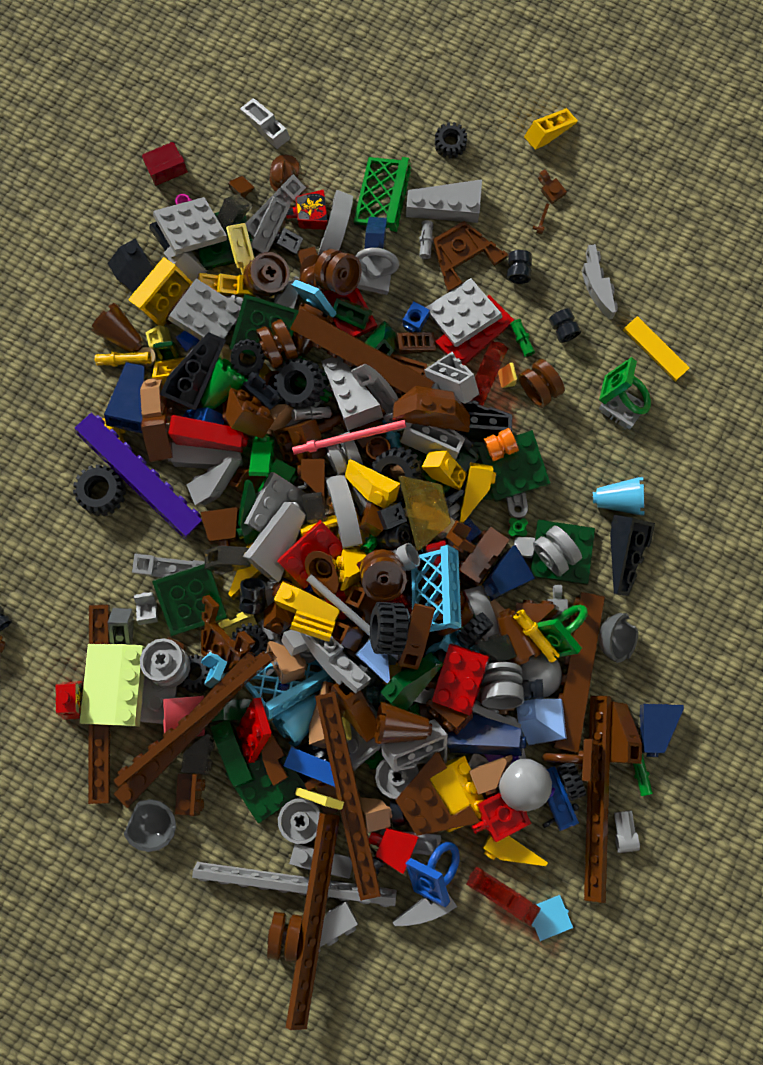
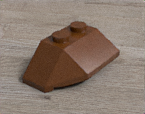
M415 386L394 402L392 421L405 420L406 423L469 432L470 414L452 391Z

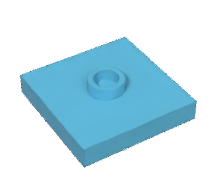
M298 280L293 282L292 286L306 304L332 318L337 314L320 289Z

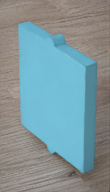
M560 895L527 908L532 920L531 925L535 928L540 941L573 928L567 914L569 911L565 909Z

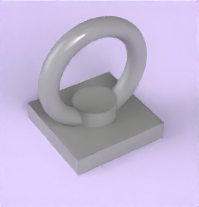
M381 248L361 250L356 255L362 269L361 279L357 288L387 295L391 274L399 268L398 258L390 251Z

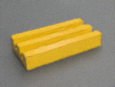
M296 610L290 629L329 642L335 622Z

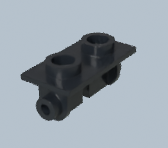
M252 372L248 376L249 379L242 384L269 410L281 402L280 393L275 391L270 385L267 386L265 384L266 381L258 373Z

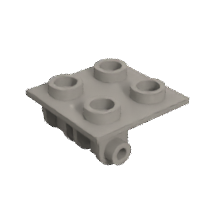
M625 391L635 405L643 407L644 403ZM619 395L606 404L602 403L599 408L601 413L607 417L612 415L611 420L613 417H616L615 423L620 420L618 424L624 427L625 430L626 428L630 430L640 414L630 411L623 404Z

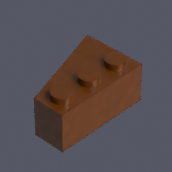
M166 401L162 416L142 419L141 429L150 462L173 458L172 438L168 433L171 416L174 413L172 406L169 407L168 401Z
M492 527L488 531L483 530L478 537L480 541L473 553L468 552V558L465 561L462 560L459 564V578L471 587H477L510 540Z

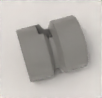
M406 543L398 547L397 550L392 551L401 559L405 571H410L420 565L419 554L412 544Z

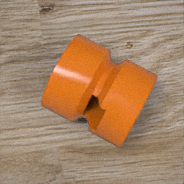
M509 428L500 431L498 436L491 435L484 438V443L493 461L503 458L505 453L510 455L519 451L516 440Z

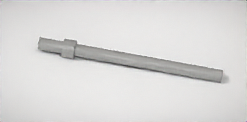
M311 574L306 581L370 636V625ZM392 655L396 660H398V655Z

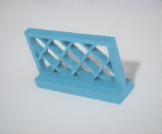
M445 545L441 546V550L419 555L420 561L424 560L427 563L421 571L418 570V567L411 570L412 610L414 604H419L422 597L427 600L425 606L430 607L433 605L436 608L429 632L447 628H461L458 550ZM438 556H441V563L436 567L432 563ZM431 566L435 571L428 579L425 573ZM441 574L442 581L439 586H436L433 582ZM422 578H424L427 581V583L424 585L422 590H420L418 588V583ZM432 585L436 590L429 598L425 593ZM439 593H441L442 602L438 606L434 601ZM441 612L443 614V623L437 624L435 619Z
M317 660L306 663L308 664V669L304 673L306 680L285 683L290 685L287 691L277 690L278 683H281L278 676H266V671L274 670L272 663L252 678L262 680L261 687L253 686L250 682L245 685L254 698H260L262 692L274 694L273 699L265 702L261 697L268 720L319 691L324 681L333 682L331 676ZM311 664L317 665L322 669L319 672L309 671ZM264 681L276 682L275 689L264 688Z

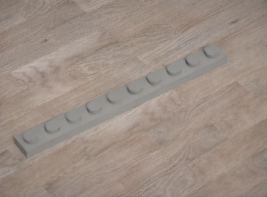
M203 862L196 863L192 878H197L200 881L212 880L218 881L220 884L233 883L241 887L254 886L262 890L276 889L282 893L297 892L304 896L307 895L309 877ZM330 880L327 898H338L341 901L354 900L362 904L375 903L383 907L395 906L397 890L380 887L381 897L360 901L357 884Z

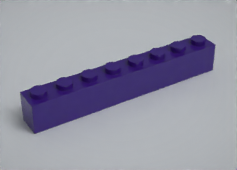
M91 412L74 428L75 434L185 540L201 524L202 520L200 519L201 515L195 509L191 510L187 506V501L182 496H177L169 483H163L159 479L160 475L154 469L150 470L146 466V461L141 456H136L128 443H122L118 439L119 435L112 428L109 430L104 425L105 421L99 415L95 416Z

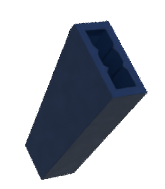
M125 363L104 413L106 426L142 433L141 424L143 418L140 389L143 382L146 381L144 366Z
M473 713L471 721L457 735L453 731L448 732L447 746L450 753L522 756V749H526V736H523L521 728Z

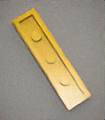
M638 316L623 329L675 382L689 370L690 367Z

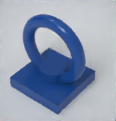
M445 842L439 845L432 853L427 866L412 858L405 863L414 892L445 908L450 903L446 886L455 876L460 861L459 849L454 843ZM447 850H450L452 854L451 865L443 877L442 873L435 870V866L440 856Z

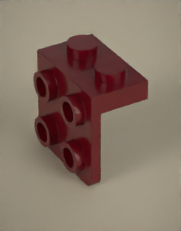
M174 142L165 144L142 155L155 186L188 173L184 159L180 156Z

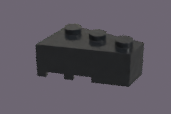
M474 400L462 403L470 414L469 432L462 431L461 433L470 440L484 441V438L491 435L498 436L500 431L507 428L512 432V414L493 407H484Z

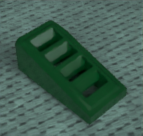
M166 341L153 344V348L161 361L179 358L178 347L174 342Z

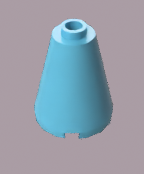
M643 477L597 488V492H593V503H597L599 508L644 515V511H640V508H644V484H640L643 481Z
M315 694L273 717L274 720L272 722L283 738L291 739L288 743L293 747H297L309 732L310 721L316 706L315 696L317 695Z

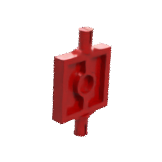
M500 792L476 804L482 821L471 827L475 829L473 830L475 834L486 828L493 841L498 842L530 825L531 821L527 811L512 809L504 802Z

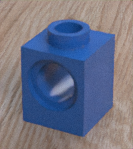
M413 301L403 318L402 326L407 332L420 333L429 318L430 310ZM413 317L419 318V321L413 322L410 319Z

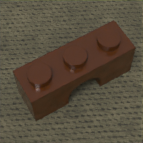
M354 584L345 601L367 624L370 623L375 604L380 602L368 597L362 587ZM349 618L345 623L336 621L331 636L342 646L356 652L365 632Z

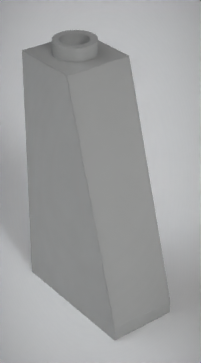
M172 443L173 458L168 459L175 467L208 469L220 465L223 459L232 457L241 459L242 462L238 468L244 467L241 452L176 445L175 443Z
M284 502L243 556L270 581H280L284 568L277 560L295 544L306 516L301 511L302 507L296 502Z

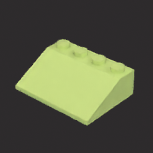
M88 644L80 724L140 727L145 676L140 668V657L145 649L143 645Z

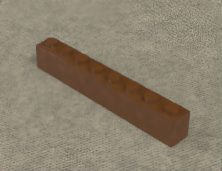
M300 309L290 328L295 331L294 335L302 340L305 338L311 340V345L318 349L322 346L328 350L327 354L334 358L340 356L344 359L343 363L351 367L354 365L358 367L364 364L369 365L390 385L394 386L393 390L401 395L407 393L415 386L433 388L436 383L304 309Z
M581 592L574 600L573 606H586L588 615L583 624L572 633L573 638L582 647L581 651L578 654L564 657L563 665H566L565 673H562L560 683L563 685L562 693H558L557 699H562L567 739L550 742L553 744L552 748L573 753L579 752L604 596ZM576 613L575 616L572 615L570 624L578 617L579 613Z

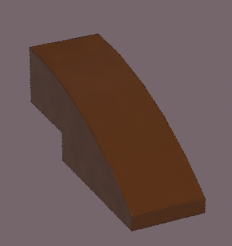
M367 501L359 528L377 537L383 531L377 511L384 508Z
M271 731L272 734L261 753L267 774L273 786L289 778L279 761V759L286 755Z

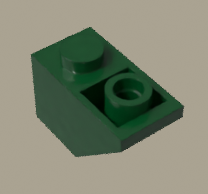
M383 321L365 343L390 356L395 348L396 333L386 321Z

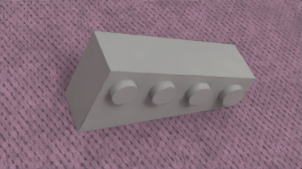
M482 180L408 190L406 217L478 223Z
M337 356V358L331 357L321 362L347 430L349 431L383 418L380 404L365 386L361 387L351 373L352 370L347 364L343 363L344 360L340 356Z

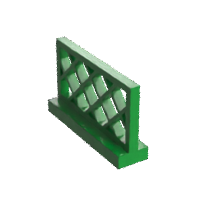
M402 157V160L368 158L353 221L354 224L367 226L369 217H377L384 212L387 215V228L390 231H398L412 169L408 157ZM372 163L380 164L381 168L373 172L371 170ZM392 165L398 166L397 171L392 174L387 170ZM385 171L388 177L380 181L377 176ZM375 178L378 184L369 188L368 182ZM392 180L394 186L387 190L384 184ZM381 187L384 193L376 197L373 192ZM371 194L374 200L366 205L364 198ZM388 196L391 199L390 203L383 207L380 201ZM378 203L381 209L373 214L369 208ZM366 210L371 215L366 219H359L360 214Z

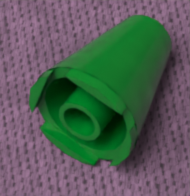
M219 357L200 399V405L203 408L208 407L216 410L228 400L231 388L238 391L244 387L242 384L249 378L247 375L242 376L238 373V370L233 368L229 360L225 358L221 360V357Z

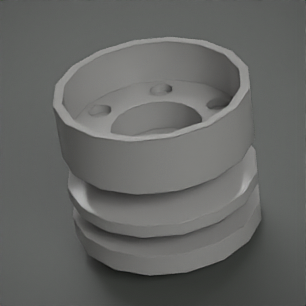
M497 662L486 666L481 682L483 686L481 689V701L484 707L505 710L518 707L524 703V690L520 685L523 681L520 665L510 662Z

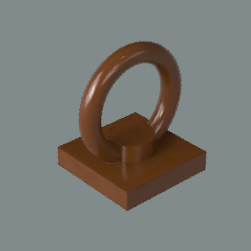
M584 739L583 751H579V755L545 753L542 756L543 760L547 762L578 764V768L583 769L582 781L598 782L599 741Z

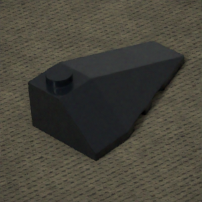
M136 238L120 246L108 262V266L116 279L124 284L132 293L137 290L153 270Z
M207 332L169 374L160 395L196 410L226 340Z
M614 515L610 532L614 594L629 596L637 577L636 569L638 564H642L644 561L643 552L651 544L655 523Z

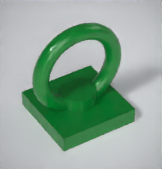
M629 358L605 375L599 401L606 404L619 395L623 404L630 411L642 415L650 410L651 397L642 381L634 376L637 364L634 358ZM632 384L638 388L643 397V407L635 405L625 392Z
M575 605L563 611L554 620L537 623L538 629L560 656L578 654L581 651L582 647L571 634L583 624L588 615V609L584 605ZM579 613L578 617L566 628L563 626L562 622L573 614Z

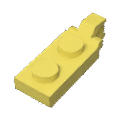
M245 223L226 227L237 268H240L242 275L244 274L245 267L254 259Z

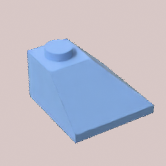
M369 638L355 655L380 679L388 683L390 681L388 654L374 653Z
M562 699L525 700L522 705L517 707L518 723L521 724V729L524 736H526L528 745L567 739Z

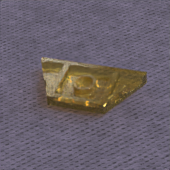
M399 476L416 550L418 551L451 524L443 486L437 483Z

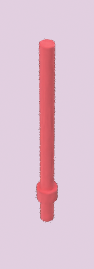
M401 420L320 441H307V444L292 447L293 453L295 455L307 451L309 453L316 452L320 448L406 428V422Z

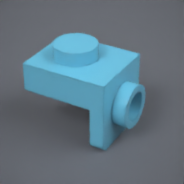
M210 652L202 659L201 663L210 668L204 685L212 688L224 678L225 673L223 671L227 661L223 660L219 655Z

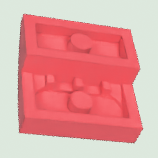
M204 696L163 699L164 733L171 728L175 729L179 725L178 722L186 715H189L204 699ZM205 728L198 736L205 735Z

